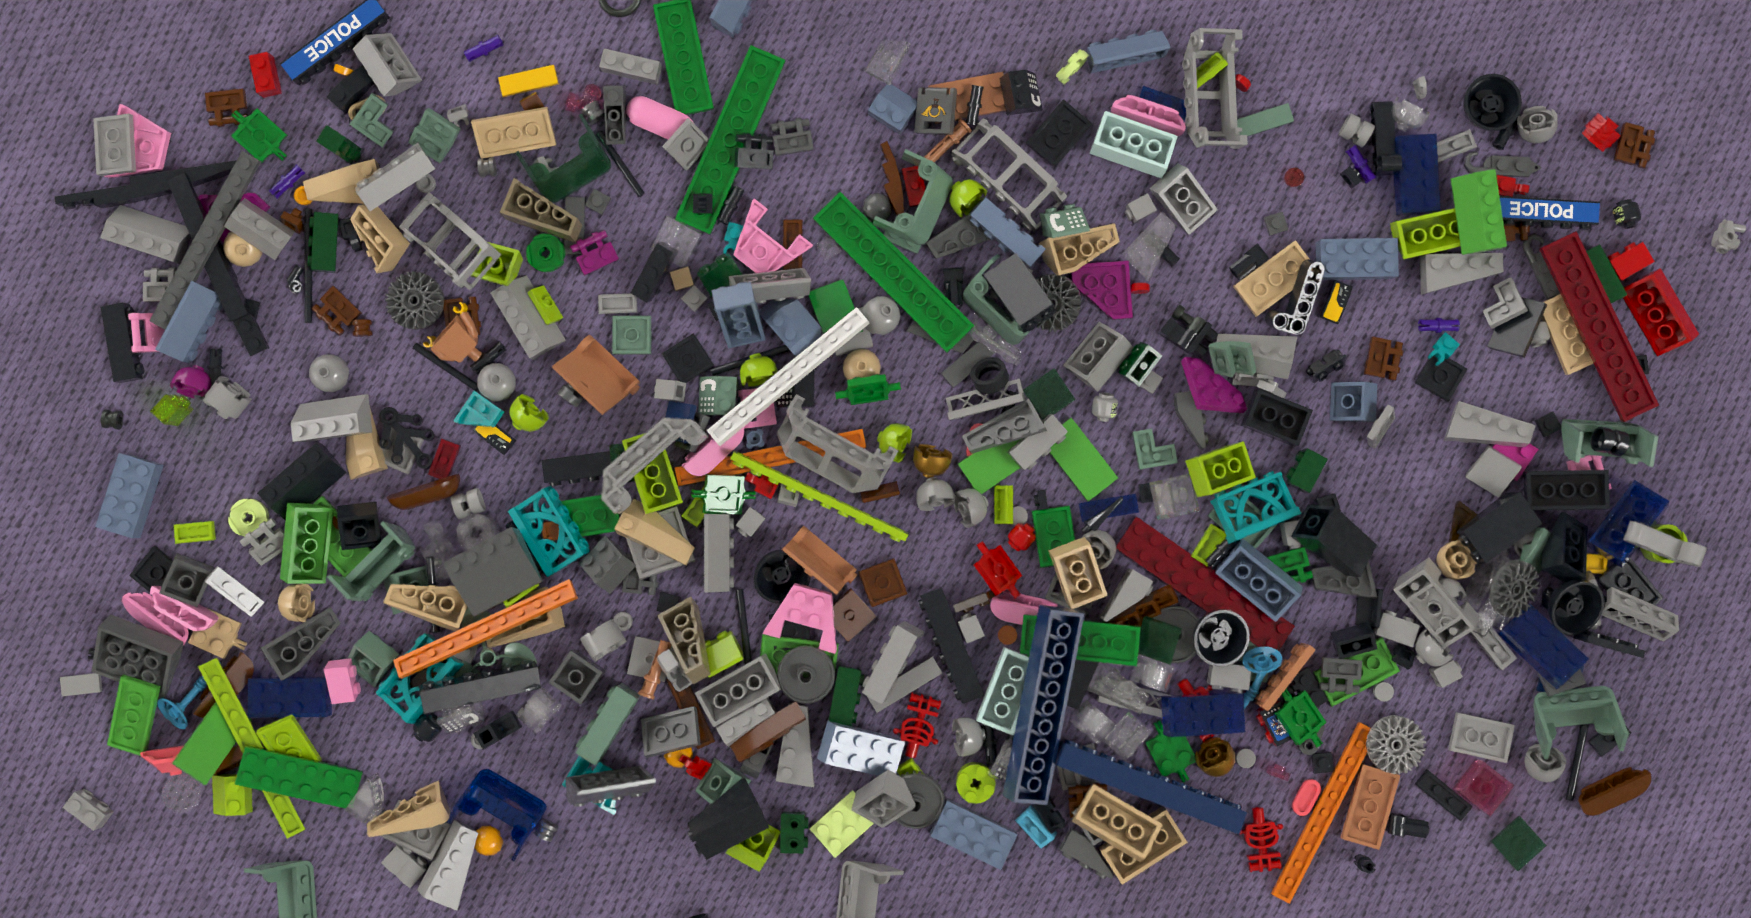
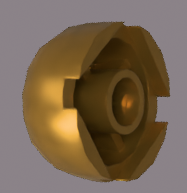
M920 444L918 448L915 446L913 453L914 465L918 471L923 473L924 477L931 478L941 475L949 468L952 460V453L944 448V452L933 449L936 446Z
M1220 737L1208 739L1200 745L1199 753L1196 751L1195 761L1198 767L1209 776H1224L1232 770L1235 764L1233 748L1227 740H1221Z

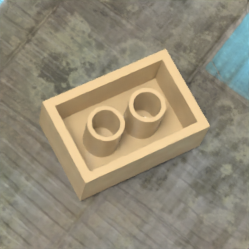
M1085 537L1049 550L1065 601L1071 609L1108 596L1091 544Z

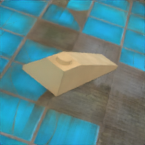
M375 159L303 181L307 200L365 205L355 191L356 184L362 179H368L376 170L380 169L379 164Z
M1114 223L1091 228L1088 232L1047 238L1040 242L1039 246L1042 245L1046 249L1042 253L1043 261L1058 276L1077 271L1120 241Z
M371 409L372 433L346 436V465L351 480L388 469L384 461L383 450L379 445L380 440Z
M635 499L632 500L631 505L622 513L615 527L617 534L684 565H687L695 549L657 512L645 514L642 502Z
M391 584L383 602L391 607L452 631L460 629L467 609V605L455 586Z
M548 587L530 592L525 596V599L547 590ZM561 607L486 640L487 647L500 646L565 627Z
M439 780L416 791V796L406 801L404 799L399 802L400 805L393 811L387 810L368 822L367 835L374 837L430 828L451 819L450 808Z

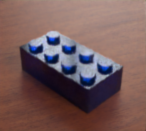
M1437 134L1395 137L1396 154H1400L1402 158L1401 171L1394 175L1396 215L1427 214L1440 211Z
M1634 480L1588 540V547L1623 568L1638 548V546L1623 540L1629 522L1633 521L1653 528L1667 510L1670 501Z
M1529 603L1531 607H1528V611L1522 610V615L1513 618L1498 635L1557 690L1589 658Z
M325 676L288 677L283 681L279 677H253L248 679V718H279L292 714L294 717H328L332 715V704Z
M1223 692L1161 696L1163 735L1183 737L1245 733L1243 693Z

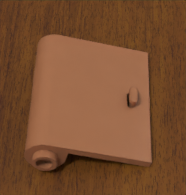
M591 335L585 337L574 351L552 366L560 376L602 415L629 394L634 395L640 389V381Z
M805 526L782 549L805 568V572L809 576L816 577L836 595L846 582L851 583L857 576L855 573L857 569L838 555Z

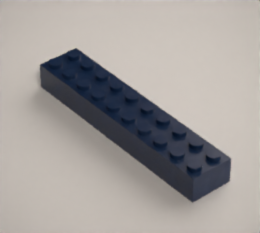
M1039 605L1003 790V796L1014 803L1048 804L1084 619V613L1074 609Z
M1070 740L1060 741L1055 765L1233 833L1240 834L1247 812L1241 810V805L1225 800V803H1223L1224 799L1209 793L1206 797V792L1191 786L1188 790V785L1172 780L1170 783L1169 778L1157 773L1151 776V771L1136 766V769H1133L1134 765L1120 759L1117 763L1115 762L1116 758L1107 754L1100 753V756H1098V751L1086 746L1080 749V744Z

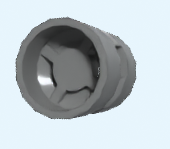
M1350 113L1338 135L1346 140L1352 139V143L1362 148L1370 138L1375 125L1367 121L1361 122L1360 117Z
M479 488L467 491L466 495L460 493L451 496L452 507L459 520L469 517L471 513L478 514L486 511Z

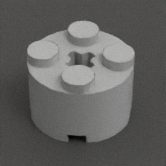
M219 376L205 394L203 401L217 409L218 415L222 418L227 419L231 417L236 419L251 402L252 398H249L251 395L237 382L231 384L227 382L229 378Z
M613 619L598 626L591 633H587L580 639L594 662L603 658L604 655L612 653L627 642Z

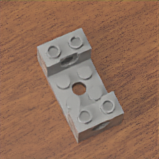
M1428 557L1400 576L1393 590L1441 646L1446 648L1476 629L1480 616L1468 602L1461 606L1457 604L1438 582L1441 571ZM1437 604L1440 607V610L1433 611L1430 609L1429 605Z

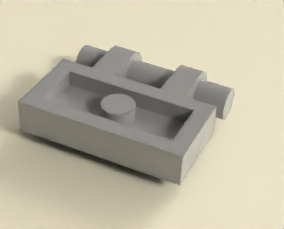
M151 268V270H144V276L151 277V282H143V301L160 302L177 268ZM160 277H168V282H159Z
M272 518L267 522L264 521L259 524L256 530L253 532L249 531L240 540L241 545L244 547L249 543L253 546L248 549L249 554L261 566L283 551L284 531L281 527L276 531L271 529L276 525L275 520ZM265 533L267 537L259 542L257 538Z

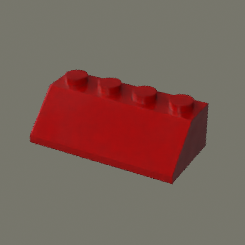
M1661 268L1624 287L1627 296L1623 297L1657 356L1689 343L1699 335Z

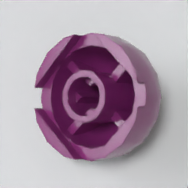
M193 365V367H184L178 370L171 380L170 387L173 388L175 386L178 388L176 392L186 397L194 398L193 395L205 397V394L212 387L209 375L204 372V368Z

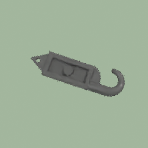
M1478 152L1469 153L1464 161L1465 168L1470 173L1495 169L1496 175L1509 177H1530V174L1542 168L1531 161V157L1493 155L1485 159L1483 167H1474L1471 165L1470 159L1478 155Z
M1529 235L1528 240L1523 242V250L1546 299H1550L1559 295L1560 292L1542 254H1534L1530 246L1531 241L1534 239L1539 240L1542 244L1545 241L1539 235Z

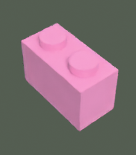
M352 659L328 661L324 668L331 704L355 702L361 688L359 682L356 681L357 670L356 666L352 663Z

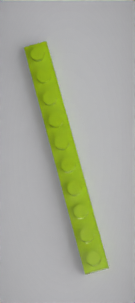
M735 450L730 458L733 460L734 465L740 468L746 466L751 469V473L760 477L763 474L769 477L768 481L776 485L780 482L786 485L785 489L793 493L799 491L803 493L804 498L810 501L816 499L821 502V506L827 509L833 507L838 510V514L846 518L850 515L856 518L855 522L863 526L867 523L873 526L872 530L880 534L886 532L890 534L889 538L900 542V540L906 541L908 537V532Z
M218 658L198 666L242 753L246 745L264 749ZM262 791L287 839L305 830L289 796Z

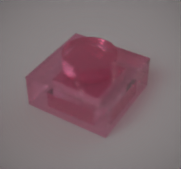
M1275 764L1274 767L1268 765L1266 773L1286 781L1290 777V773L1285 771L1286 767Z

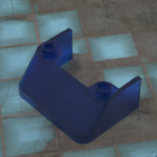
M482 769L454 805L447 823L451 824L460 811L466 815L473 816L480 809L485 810L513 827L510 838L518 845L511 858L514 862L529 841L547 807L543 800L490 769Z

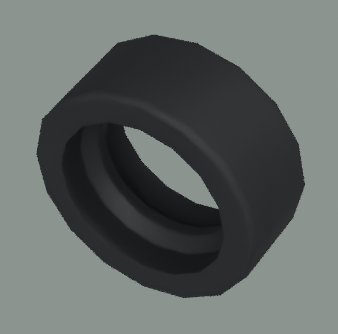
M984 358L978 361L971 369V379L976 390L980 393H996L1008 383L1009 374L1004 362L999 358ZM1000 371L994 379L989 381L979 380L986 372Z

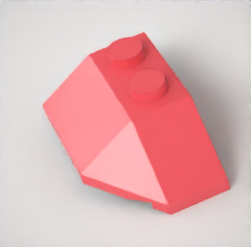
M184 746L147 750L140 753L143 759L161 773L170 772V776L182 774V770L174 766L172 762Z

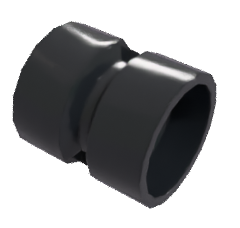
M1597 427L1591 436L1590 443L1594 451L1622 456L1628 450L1630 438L1626 432L1606 427Z

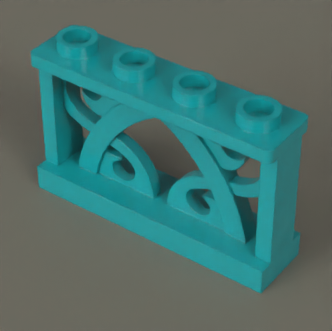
M1274 471L1263 475L1264 479L1258 480V478L1249 480L1246 486L1239 484L1232 487L1231 492L1226 493L1224 490L1214 495L1215 499L1211 500L1210 503L1213 505L1227 535L1228 544L1301 514L1299 507H1296L1284 482L1282 472L1276 474ZM1269 483L1275 484L1278 490L1276 497L1271 496L1274 493V488L1271 491L1267 489ZM1258 486H1261V487H1260V490L1253 489V488H1256V487H1258ZM1242 493L1239 499L1235 497V495ZM1249 496L1259 498L1267 503L1264 505L1261 513L1263 521L1260 522L1258 517L1252 513L1243 512ZM1278 499H1282L1286 509L1279 501H1277ZM1226 500L1232 501L1233 506L1227 507L1230 510H1235L1234 514L1228 513L1225 510L1224 502ZM1269 506H1272L1270 509L1273 511L1272 516L1267 513ZM1243 517L1251 518V524H1247L1246 520L1248 518L1243 519ZM1230 518H1235L1236 532L1230 521Z
M552 486L543 488L508 511L547 577L556 574L590 552L588 542L582 538L577 524L570 518L567 507L561 503L558 492ZM545 498L550 507L546 508L545 503H543L541 506L542 511H540L538 507L539 500ZM533 503L534 512L526 513L524 508ZM543 519L550 520L559 525L557 543L551 539L541 538L540 533L543 530ZM538 520V528L536 529L533 522L537 523ZM570 541L576 549V552L572 555L567 554L563 550V548L572 549L569 546ZM547 543L552 545L550 550L546 546ZM561 554L567 560L557 565L556 560Z
M424 633L416 639V644L405 654L436 641L435 637ZM453 655L447 658L446 664L438 662L429 666L426 672L427 681L438 682L446 677H454L464 663ZM396 667L391 670L390 676L380 683L376 694L394 709L406 723L415 724L424 714L421 697L416 698V694L412 696L414 692L419 691V687L410 689V675L401 681ZM432 670L433 673L437 672V675L434 678L431 677ZM397 685L398 691L394 693H403V696L394 699L391 696V691ZM405 700L409 709L406 711L399 704L400 702Z

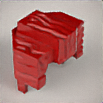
M1599 113L1585 125L1586 128L1581 133L1602 152L1612 146L1621 136L1615 131L1618 125L1608 116L1604 118Z

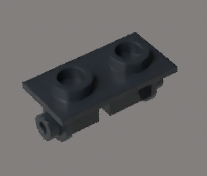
M1333 350L1322 357L1325 361L1324 365L1320 360H1317L1308 366L1306 373L1309 376L1313 375V383L1317 381L1322 382L1329 376V373L1334 370L1339 371L1344 367L1346 355L1342 356L1340 350Z
M1050 794L1047 805L1033 804L1050 834L1058 828L1061 829L1066 826L1064 823L1065 819H1063L1060 812L1053 810L1056 806Z

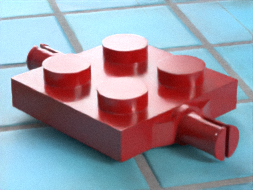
M983 541L976 545L983 555L973 565L995 596L1006 590H1009L1014 599L1020 596L1021 593H1019L1014 585L1022 577V574L1002 546L999 545L989 550Z

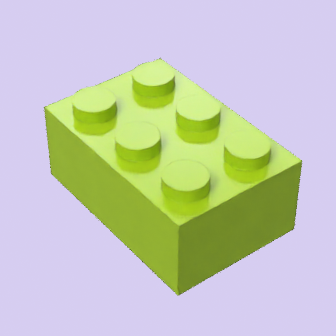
M1244 441L1229 444L1185 460L1197 497L1212 495L1256 478Z

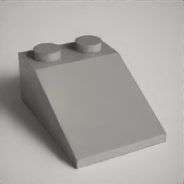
M1178 163L1162 179L1160 178L1149 188L1156 199L1188 235L1218 210L1189 169Z
M1128 568L1099 618L1107 622L1143 599L1145 595L1148 596L1153 589L1151 585L1153 581Z

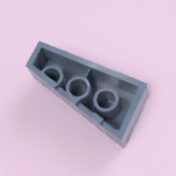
M983 197L968 214L971 217L969 221L977 228L981 226L985 230L984 235L991 241L995 239L999 243L998 247L1004 253L1009 252L1011 255L1017 253L1025 266L1031 267L1046 250L1042 245L1036 246L1033 243V237L1024 231L1021 232L1019 230L1020 227L1010 218L1007 219L1005 213L986 197Z

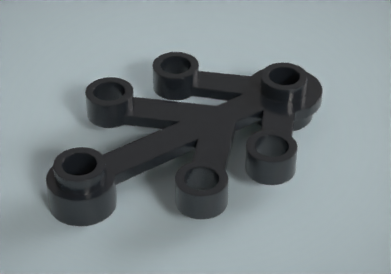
M392 407L382 409L379 419L384 424L382 439L379 441L380 447L384 450L390 449L392 446L390 440L391 428L393 427L397 432L394 454L391 456L392 462L396 465L403 462L402 450L403 443L405 442L416 456L417 465L421 469L430 468L433 462L431 456L422 453L411 437L432 441L435 437L434 432L431 429L424 431L403 428L399 423L408 422L418 427L422 425L423 418L419 414L413 416L398 414L397 410ZM388 414L393 415V418L391 420L386 419V416ZM415 417L420 418V422L417 424L413 422ZM431 432L432 437L426 438L425 434ZM385 440L389 441L387 447L382 446V442ZM396 455L401 457L399 462L394 461ZM428 459V464L422 465L421 461Z

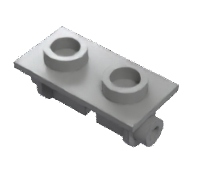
M1235 372L1232 385L1257 387L1259 380L1267 382L1269 379L1273 381L1274 376L1255 373L1251 376Z

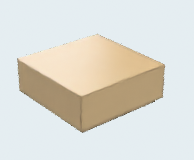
M689 267L670 272L676 291L694 285Z

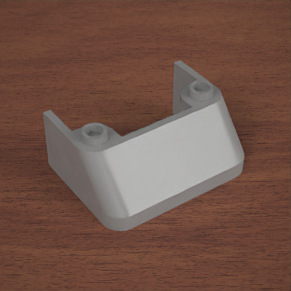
M846 861L842 866L836 918H875L879 884H886L890 879V875H903L904 871L885 864Z

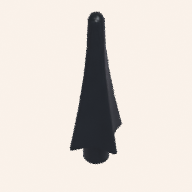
M1123 497L1118 498L1111 505L1084 521L1086 525L1081 531L1084 534L1091 530L1096 531L1110 513L1123 501Z

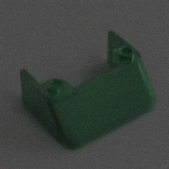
M582 113L578 116L588 131L578 141L583 153L553 171L549 172L542 163H534L530 166L519 151L515 152L542 196L552 203L561 201L608 173L611 169V160Z

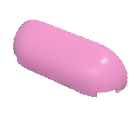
M1126 95V97L1116 100L1111 108V113L1176 136L1182 135L1185 131L1186 125L1179 116L1178 111L1133 95Z
M643 96L632 98L625 109V113L630 118L629 121L668 140L687 118L691 120L687 115Z
M744 427L721 446L709 434V437L698 446L695 453L689 452L684 458L686 463L682 464L683 468L695 476L708 474L740 444L744 436Z
M161 586L151 587L150 595L153 597L154 608L190 630L203 631L209 629L219 619L214 612L198 604V607L159 594Z
M1003 591V594L997 595L991 600V610L997 618L1023 625L1024 614L1037 615L1039 605L1054 607L1058 605L1046 599L1023 594L1014 599L1009 591Z
M130 592L122 596V603L133 618L148 629L183 641L184 646L189 635L188 628L157 611L154 608L155 604L150 594L145 592L143 594H131Z

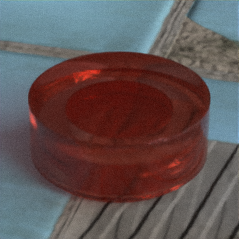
M1291 168L1285 173L1284 181L1290 187H1298L1304 181V174L1299 168Z

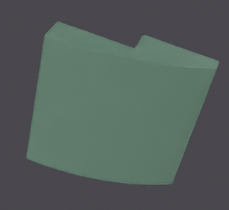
M427 108L419 125L414 128L408 143L414 145L418 142L429 157L441 163L455 142L461 128L432 109Z
M1225 341L1212 343L1208 346L1215 374L1233 377L1235 372L1251 376L1255 374L1256 366L1251 343Z
M1542 527L1536 528L1532 545L1524 544L1520 560L1532 564L1535 567L1534 570L1538 572L1537 574L1542 571V551L1551 534Z

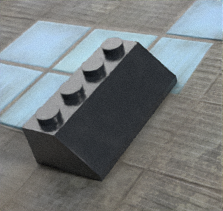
M315 443L257 494L270 509L286 520L287 503L311 504L347 472L322 443Z

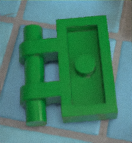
M1304 546L1267 556L1270 561L1285 573L1296 569L1297 574L1290 576L1296 582L1303 583L1307 579L1313 578L1312 571L1304 572L1303 567L1310 566Z

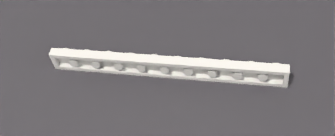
M856 307L707 430L708 433L721 446L870 324L869 321Z

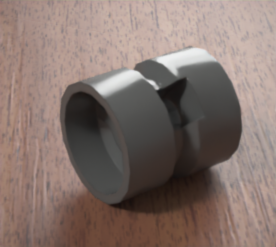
M569 383L563 385L557 392L558 395L577 408L584 400L583 396L574 391V388Z

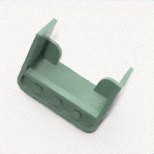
M905 149L902 159L919 167V176L929 182L914 216L908 213H901L896 217L894 224L875 216L872 225L916 245H923L928 241L952 188L953 180L949 174L933 161Z
M997 254L971 280L963 291L962 296L964 302L1009 344L1016 345L1030 331L1023 333L1016 322L986 294L989 290V282L983 275L1000 258Z
M1562 420L1561 431L1564 455L1569 460L1579 463L1580 458H1584L1585 455L1621 457L1629 464L1643 462L1649 467L1654 466L1658 436L1642 426L1628 422ZM1597 427H1606L1628 433L1630 438L1628 450L1622 456L1592 450L1590 441L1594 430Z
M383 521L381 525L389 534L346 577L335 575L327 577L347 600L367 601L372 597V592L404 560L413 556L415 546L401 526Z
M1596 686L1570 689L1550 697L1547 696L1546 692H1541L1535 696L1533 702L1535 730L1544 759H1548L1552 740L1556 737L1555 727L1593 723L1595 730L1599 734L1614 735L1619 751H1624L1629 733L1614 692L1609 687Z
M305 860L273 862L244 868L245 873L262 874L266 882H277L279 918H317L314 868L311 862Z

